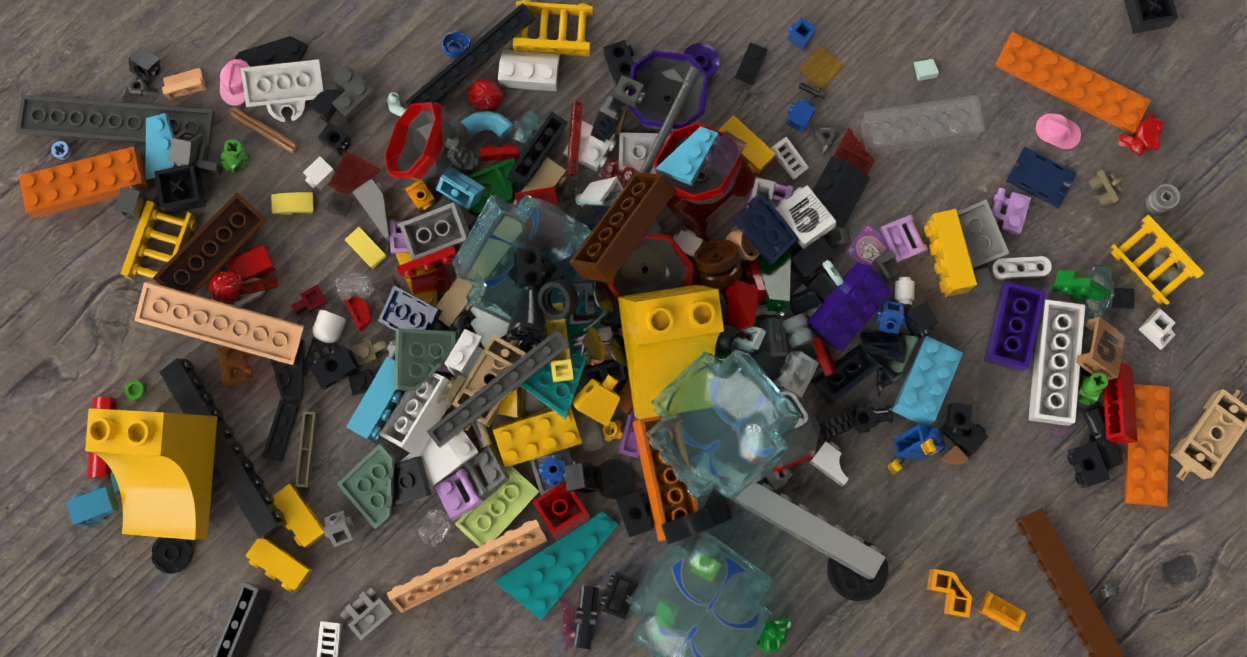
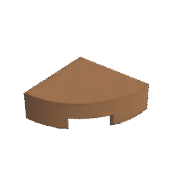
M954 445L940 458L943 462L951 465H961L969 461L957 445Z

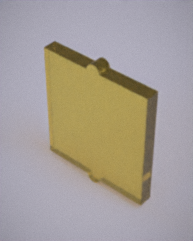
M819 46L798 68V71L808 79V82H812L817 88L820 87L822 90L843 68V65L834 58L833 54H829L824 48Z

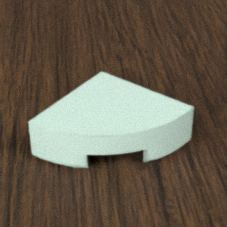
M830 260L822 263L837 286L844 283V280Z

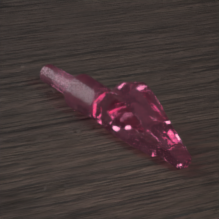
M561 599L563 635H565L566 648H571L570 634L572 632L570 623L574 620L575 613ZM567 609H568V610L570 611V613H571V617H569V618H568L567 615H566V610H567Z

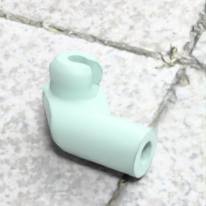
M391 92L387 98L389 110L401 117L407 109L401 107L399 95L396 92Z

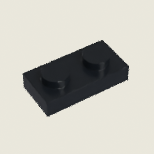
M750 42L735 79L753 86L768 49Z

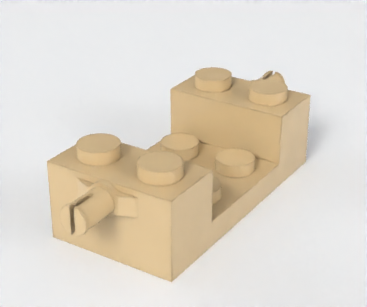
M492 335L452 405L455 408L460 406L487 385L485 383L487 375L493 374L497 377L527 354L517 348L521 340L508 343ZM501 401L478 418L476 422H481L490 427L499 412L498 406Z
M1221 389L1212 394L1203 407L1206 411L1187 438L1181 439L1170 454L1183 466L1178 475H1176L1178 478L1184 481L1189 472L1195 473L1202 479L1214 476L1247 428V406L1240 401L1244 396L1243 392L1241 393L1240 390H1236L1232 396L1226 390ZM1213 428L1219 429L1221 433L1219 439L1212 436Z

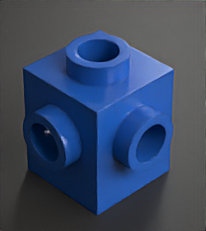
M885 300L881 311L878 310L876 314L879 330L885 333L898 334L900 326L904 327L906 319L904 304Z
M551 455L550 459L545 458V462L540 463L539 474H542V480H546L545 484L557 486L558 483H563L566 462L562 461V457ZM551 466L557 467L556 473L549 471Z

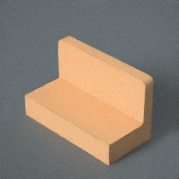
M200 68L163 78L165 86L162 87V90L169 100L206 90Z

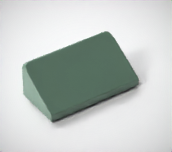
M901 335L906 356L905 363L888 360L886 364L895 374L902 373L918 341L917 337Z

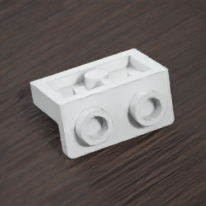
M791 351L787 355L785 364L780 371L781 376L776 379L774 385L788 389L802 398L819 364L803 352Z

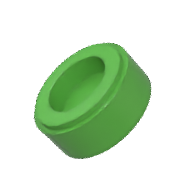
M132 380L125 386V395L131 400L138 401L146 395V386L138 380Z

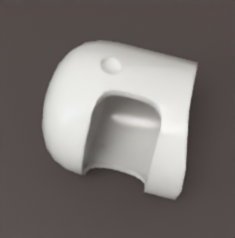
M320 309L313 326V334L320 341L335 343L339 340L347 320Z

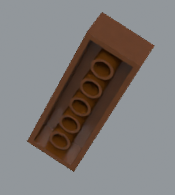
M634 173L569 262L583 279L610 283L620 267L626 262L630 253L636 248L640 239L648 231L650 225L659 216L660 211L675 192L664 175Z
M237 192L163 266L152 280L158 285L195 295L267 219Z

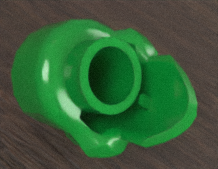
M782 617L762 622L757 635H755L756 646L764 653L779 651L781 646L787 642L786 631L791 630V618Z

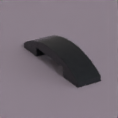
M723 499L693 513L664 523L661 526L667 543L671 544L717 526L731 519L732 516L726 500Z

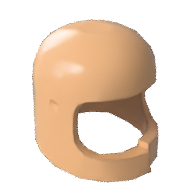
M741 230L732 231L727 235L725 240H730L736 244L739 259L754 260L760 254Z

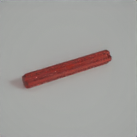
M578 101L572 103L566 167V174L568 176L578 174L583 103Z

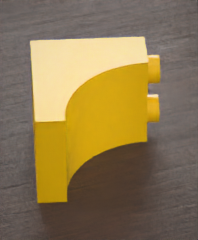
M691 285L618 297L634 416L638 419L713 407L709 393V380L715 378V346L719 334L724 332L719 290L700 285Z
M89 408L85 451L92 452L102 458L108 464L117 480L123 508L122 534L191 540L208 539L217 416Z

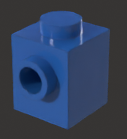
M801 17L797 23L794 22L789 28L788 41L803 51L814 38L817 28Z
M799 99L796 104L792 103L787 112L790 115L786 124L803 133L816 108L813 107L814 105L811 102Z

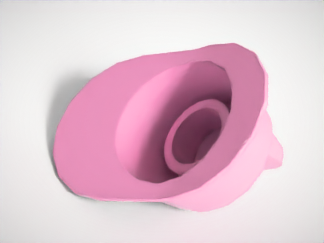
M240 59L229 61L220 73V95L227 104L232 106H238L245 101L240 68L250 66Z
M1045 114L1036 123V133L1040 139L1062 149H1072L1080 142L1081 131L1078 125L1061 114Z

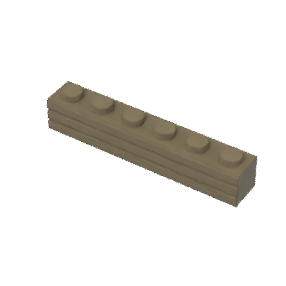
M303 411L295 487L310 488L318 419V413Z

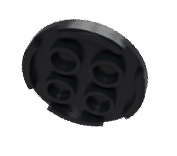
M864 541L863 543L868 547L873 545L872 543L867 541ZM829 557L827 576L832 588L840 596L852 601H865L875 597L883 589L888 577V563L885 558L876 576L873 579H867Z

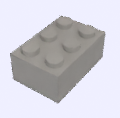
M455 202L399 224L412 261L451 246L455 249L473 242L461 207Z

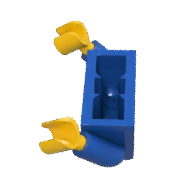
M918 424L895 438L894 443L897 455L894 457V461L888 465V469L894 475L903 468L901 464H903L906 458L926 459L937 452H942L945 449V442L941 432L937 428Z

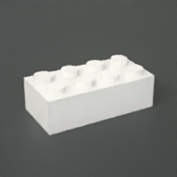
M434 372L416 391L406 390L379 435L418 457L430 438L427 431L441 420L447 410L445 408L448 404L447 399H442L439 404L436 401L439 395L448 393L450 388L447 386L450 381Z

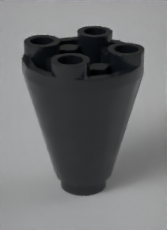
M525 286L523 291L520 292L507 328V339L512 341L522 340L528 345H536L537 341L547 338L546 320L538 304L539 289L537 287Z

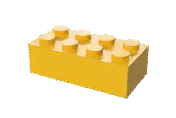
M952 209L932 214L925 223L924 232L926 237L930 239V253L935 257L936 263H934L936 274H939L941 279L939 282L940 290L945 294V298L968 293L977 285L957 210Z
M571 407L566 420L552 409L546 408L492 425L505 468L582 444Z

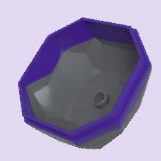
M653 50L631 66L630 79L644 84L643 92H645V97L642 103L637 104L636 108L627 106L645 128L661 129L690 66L699 69L701 73L691 89L671 131L689 126L704 115L709 75L692 55ZM632 89L628 90L629 96L634 95L636 93ZM668 97L670 101L665 102L663 99Z

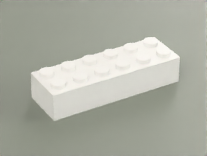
M1044 300L1036 333L1029 421L1066 426L1075 423L1080 365L1076 363L1078 355H1081L1085 305L1053 300Z

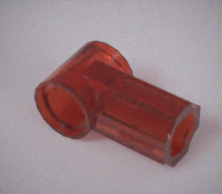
M438 267L432 273L410 277L414 295L434 290L443 293L447 292L451 287L450 273L444 267Z

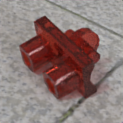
M610 158L600 169L598 175L606 179L617 177L624 188L634 175L636 169L626 166L623 173L616 170L619 162Z

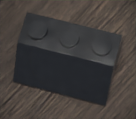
M831 156L812 192L836 220V226L844 228L870 177L851 163Z

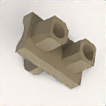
M1103 170L1097 172V176L1089 181V184L1093 191L1104 186L1106 193L1097 197L1102 207L1111 203L1115 205L1120 200L1113 187L1116 188L1118 193L1123 191L1121 183L1125 179L1123 177L1117 179L1113 173L1109 175L1112 181L1109 183Z

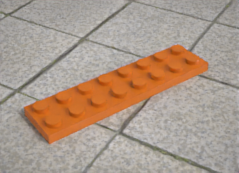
M1013 31L1009 35L994 65L1132 135L1136 132V127L1140 124L1151 101Z

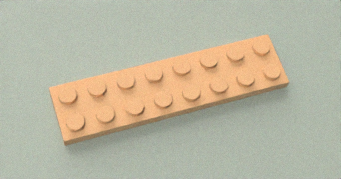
M147 281L144 282L134 320L294 365L304 330L303 325Z
M537 520L527 521L516 530H509L503 536L491 539L479 548L470 549L461 557L450 559L447 564L434 567L428 573L416 576L404 585L395 586L387 595L401 613L548 540Z

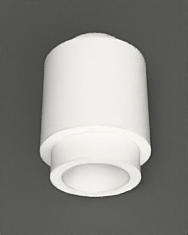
M899 277V280L895 281L894 300L897 303H903L904 306H912V301H914L915 281H911L910 277Z

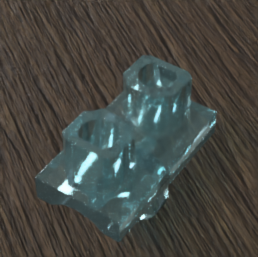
M527 112L522 117V122L515 121L513 126L517 130L513 138L522 143L529 144L532 135L535 136L538 132L534 128L539 124V117L533 112Z

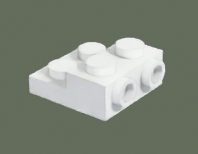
M581 120L563 155L598 172L600 167L604 168L608 157H606L608 152L613 151L617 143L615 134L604 143L591 136L593 126Z

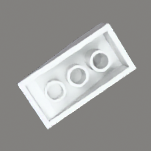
M464 430L441 448L430 437L419 454L430 490L480 454ZM410 453L400 462L414 458L416 456Z

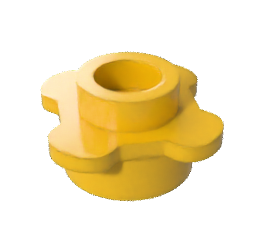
M615 420V422L610 421L608 426H603L604 439L607 442H611L612 439L622 438V423L619 420Z

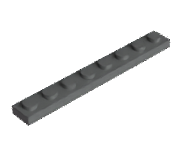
M556 330L431 427L427 433L437 446L441 448L570 346Z

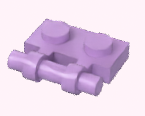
M999 188L993 199L995 202L992 210L996 222H1002L1000 230L1020 235L1031 197L1012 192L1010 197L1006 198V189ZM1002 205L1007 206L1005 215L1000 213Z

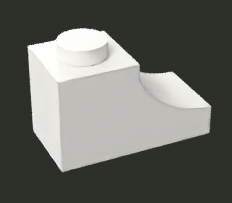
M752 326L737 332L733 338V345L738 349L754 352L755 349H759L766 331Z
M824 442L809 463L842 487L849 479L840 467L839 458L842 453L839 452L840 448L834 443Z

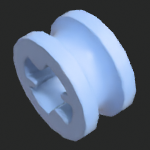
M58 141L53 144L51 152L56 158L66 160L71 156L72 149L65 142ZM60 147L65 150L63 154L58 151Z

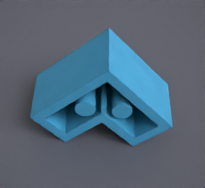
M104 485L92 488V492L87 494L79 493L73 495L72 500L66 501L73 525L88 527L107 520L106 516L119 512L112 488L104 487Z

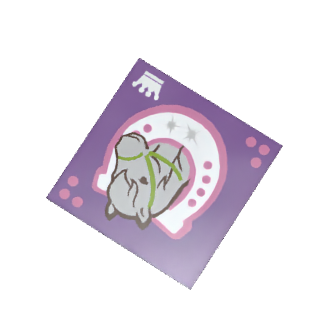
M867 224L845 252L857 262L869 265L877 272L872 264L873 260L890 251L884 236Z

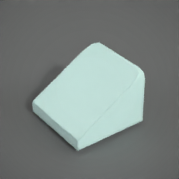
M933 59L914 62L918 81L937 78L939 72Z

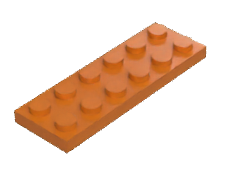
M1134 384L1138 442L1126 443L1124 504L1167 507L1170 387Z

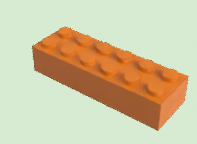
M134 146L19 175L25 211L34 218L116 198L121 187L128 188L133 186L141 189L140 191L149 189L147 180H145V169L141 153Z
M678 413L649 417L633 422L658 541L666 540L662 524L699 510Z

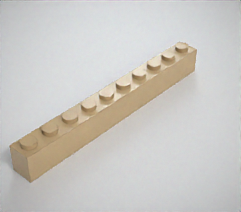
M547 157L521 192L552 186L555 187L556 191L558 187L561 188L567 181L566 170ZM515 199L492 230V233L519 245L523 231ZM486 238L436 305L437 308L442 310L438 321L450 330H453L454 327L457 328L459 318L466 311H470L475 304L474 300L478 295L481 296L486 290V287L479 278H495L498 274L497 269L501 264L504 265L508 261L509 253L513 247L500 240Z

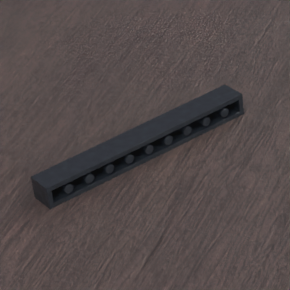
M176 358L159 371L160 375L184 414L217 416L214 465L259 539L270 538L287 525L283 512L277 509L273 503L274 497L264 487L263 479L255 472L254 464L246 457L243 452V446L235 439L234 431L226 424L223 419V413L215 406L214 398L206 391L203 386L204 382L197 376L192 362L188 359Z

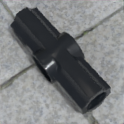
M1101 407L1083 413L1090 430V441H1096L1106 469L1124 464L1116 443L1106 439L1105 417Z
M585 585L581 587L580 602L575 619L574 647L591 649L593 630L597 620L598 609L596 607L599 587Z

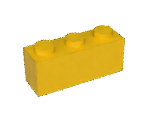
M734 115L719 129V131L734 137L741 159L751 173L755 172L759 175L774 160L776 153Z
M288 484L273 495V503L285 516L284 520L287 523L285 527L288 530L292 529L296 535L294 540L300 547L309 548L325 536L323 525L293 484Z
M258 538L245 555L250 559L249 563L257 569L262 567L266 570L265 575L273 580L277 578L283 582L281 586L290 592L292 590L299 591L313 572L312 569L268 538Z

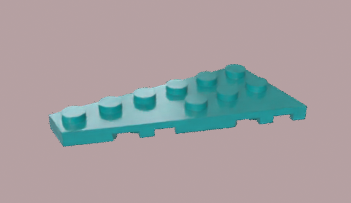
M585 299L576 309V315H586ZM595 302V314L597 319L603 313V310H601ZM570 319L566 321V329L574 380L553 382L550 362L521 385L523 389L565 420L588 357L581 355L582 350L575 348L573 336L583 332V328L591 324H571ZM602 319L596 325L593 326L597 331L600 327Z
M601 512L494 582L540 620H543L618 524L604 512Z

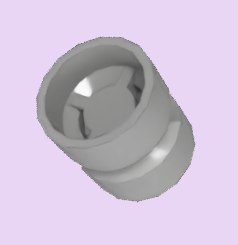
M1162 184L1146 197V207L1152 214L1163 215L1179 203L1180 193L1175 186Z
M805 313L793 316L781 323L785 333L790 334L788 340L792 349L806 345L816 339L812 328H808L809 323Z

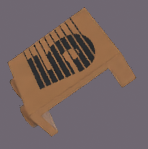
M1101 317L1084 321V326L1094 332L1090 353L1078 355L1076 363L1091 374L1101 372L1106 375L1108 380L1118 378L1125 335Z

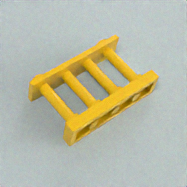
M530 0L516 1V7L523 3L531 13H540L541 21L540 33L537 39H530L528 37L529 25L520 32L518 38H513L514 51L590 56V42L585 41L587 17H593V6L585 3L569 5L537 3ZM549 14L560 15L559 35L556 40H549L547 38ZM568 15L579 16L578 37L576 41H568L566 39Z
M146 201L120 274L132 280L138 274L153 278L158 272L141 267L142 257L147 256L168 262L189 241L192 231L197 226L196 217L187 212L185 219L160 212V207L154 202ZM159 219L182 226L179 237L155 231L153 229L155 221ZM155 238L175 244L173 254L168 255L148 249L146 246L148 240Z
M1146 215L1140 220L1143 223L1141 225L1142 228L1119 248L1115 244L1110 246L1112 249L1110 253L1117 261L1121 259L1154 293L1152 298L1159 305L1161 303L1168 305L1170 302L1165 298L1187 278H1199L1204 272L1149 215ZM1147 233H1152L1157 238L1155 243L1136 260L1131 262L1124 253ZM1166 247L1171 252L1169 258L1145 277L1138 268L1159 249ZM1180 262L1185 267L1182 269L1183 272L1159 292L1152 282L1174 263Z

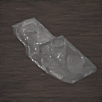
M583 374L574 398L586 386ZM571 404L585 453L604 448L597 421L578 411Z

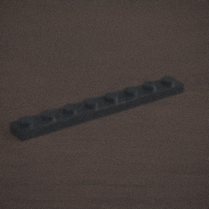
M522 3L405 103L408 106L416 103H437L536 19L535 16Z

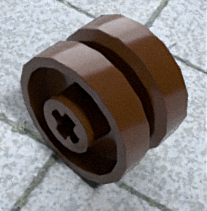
M725 239L712 240L704 243L696 250L694 259L700 281L703 285L710 288H722L735 283L742 276L743 268L739 259L738 248L734 242Z

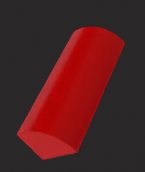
M1121 361L1118 378L1109 379L1108 385L1103 389L1106 439L1115 443L1138 442L1133 371L1131 366Z
M112 397L92 398V409L116 410L117 399ZM88 452L86 478L111 479L110 473L112 470L108 464L98 455Z

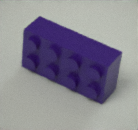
M859 262L843 278L844 283L836 286L807 321L831 347L844 351L893 292L871 266Z
M1006 282L1001 286L984 362L1022 372L1029 368L1045 291Z

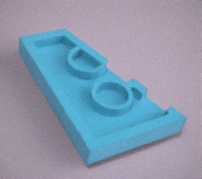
M167 113L146 118L145 180L155 178L154 171L178 166L175 162L169 161L171 141L174 134Z
M700 126L655 168L656 172L692 186L719 139V134Z

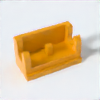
M990 591L986 592L977 609L980 613L1012 631H1019L1026 616L1025 611Z

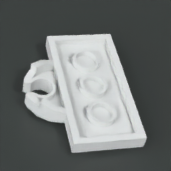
M319 59L240 68L246 107L266 105L268 112L273 118L281 122H285V118L281 114V110L284 107H290L293 110L291 119L294 121L302 115L305 109V100H313L320 92H323Z
M620 133L619 172H640L658 133ZM653 166L650 173L656 174L655 168Z

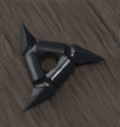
M878 361L881 366L877 370L876 385L880 398L883 387L895 383L905 372L895 374L888 366Z

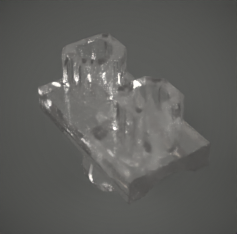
M351 268L350 274L344 275L342 278H334V284L341 300H349L351 292H357L360 298H368L370 290H374L370 275L357 273L356 268Z
M430 509L426 518L431 520L432 523L429 528L422 525L417 535L423 539L422 542L435 548L438 541L443 542L445 536L452 537L453 534L448 532L452 524L448 523L450 517L447 512L441 509Z

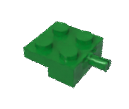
M1058 270L1056 281L1052 284L1053 291L1070 294L1072 299L1078 301L1090 299L1100 302L1102 299H1111L1112 291L1093 279L1086 278L1077 271Z

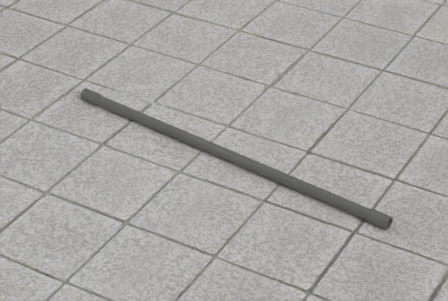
M690 66L680 91L640 169L641 173L651 172L655 159L660 153L691 89L701 73L699 69ZM584 286L578 295L577 308L585 299Z

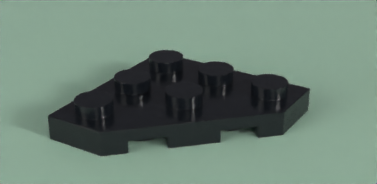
M289 36L240 51L235 59L245 61L250 67L300 62L308 49V45Z

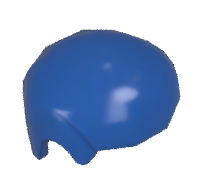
M458 30L444 35L441 41L444 54L450 58L457 59L471 47L469 34L464 35Z

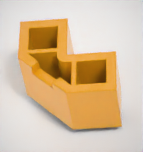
M929 569L926 590L947 593L944 614L969 618L972 596L964 588L954 572Z

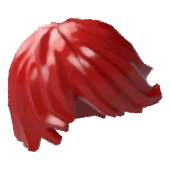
M482 79L475 81L471 89L468 88L467 101L478 111L496 110L502 103L505 93L492 80Z
M232 269L230 271L217 272L212 276L208 284V291L212 300L234 305V302L241 296L239 290L243 288V281L239 271H233Z

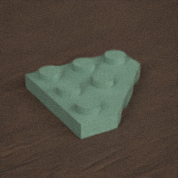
M396 329L394 390L416 391L448 358L455 346L456 332Z
M382 443L377 445L337 483L339 488L374 529H378L392 516L395 458Z

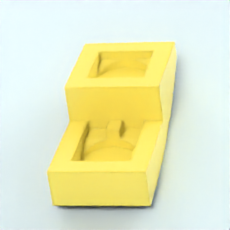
M313 192L271 194V213L281 215L313 213Z
M360 227L345 239L371 269H374L387 257Z

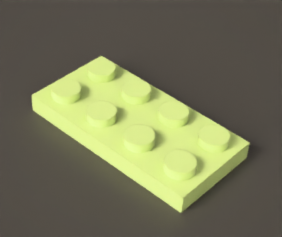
M512 466L506 468L510 479L489 498L482 500L483 503L479 507L464 514L455 523L479 547L485 545L491 539H497L540 492Z

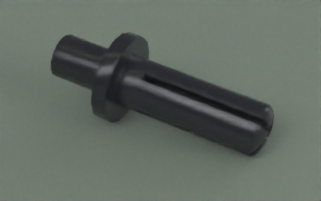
M803 82L799 84V89L815 95L814 98L816 99L817 97L825 99L827 95L821 92L820 87L816 89Z

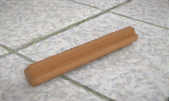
M234 107L230 114L233 118L290 153H295L298 149L297 143L240 108Z

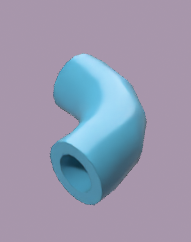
M491 111L475 112L460 122L471 137L481 131L489 130L496 133L502 139L509 135L515 127L503 115Z

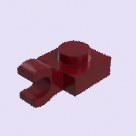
M316 285L301 293L302 300L292 304L291 308L298 315L306 308L312 312L328 302L319 286Z

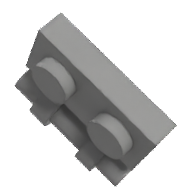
M372 587L366 592L363 591L359 594L360 597L352 604L349 603L340 614L344 620L352 616L354 620L348 626L361 641L394 614L381 598L375 602L372 601L371 597L376 594ZM363 604H366L368 608L359 614L357 610Z

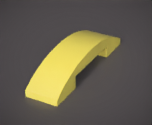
M563 303L552 304L557 311L564 310ZM545 316L548 336L557 330L568 343L565 318L553 320ZM569 348L551 361L553 382L574 380Z

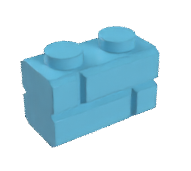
M452 167L442 174L436 190L467 210H470L480 202L485 187Z

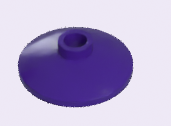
M695 43L687 47L683 54L692 55L697 62H703L704 65L701 67L709 75V78L717 72L720 60L717 51L712 46L706 43Z

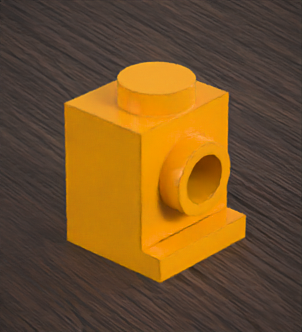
M417 181L405 189L420 213L422 211H429L434 207L436 200L423 181ZM424 193L423 198H418L419 195Z

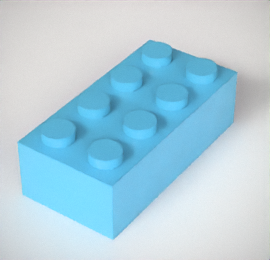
M926 336L919 345L892 411L918 424L930 427L937 418L963 352Z
M386 357L346 428L373 443L381 438L379 434L383 426L393 413L395 405H398L403 396L404 390H394L395 361Z

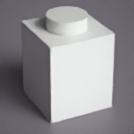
M320 156L303 172L307 177L305 181L312 188L316 186L319 190L323 189L337 175L334 169Z

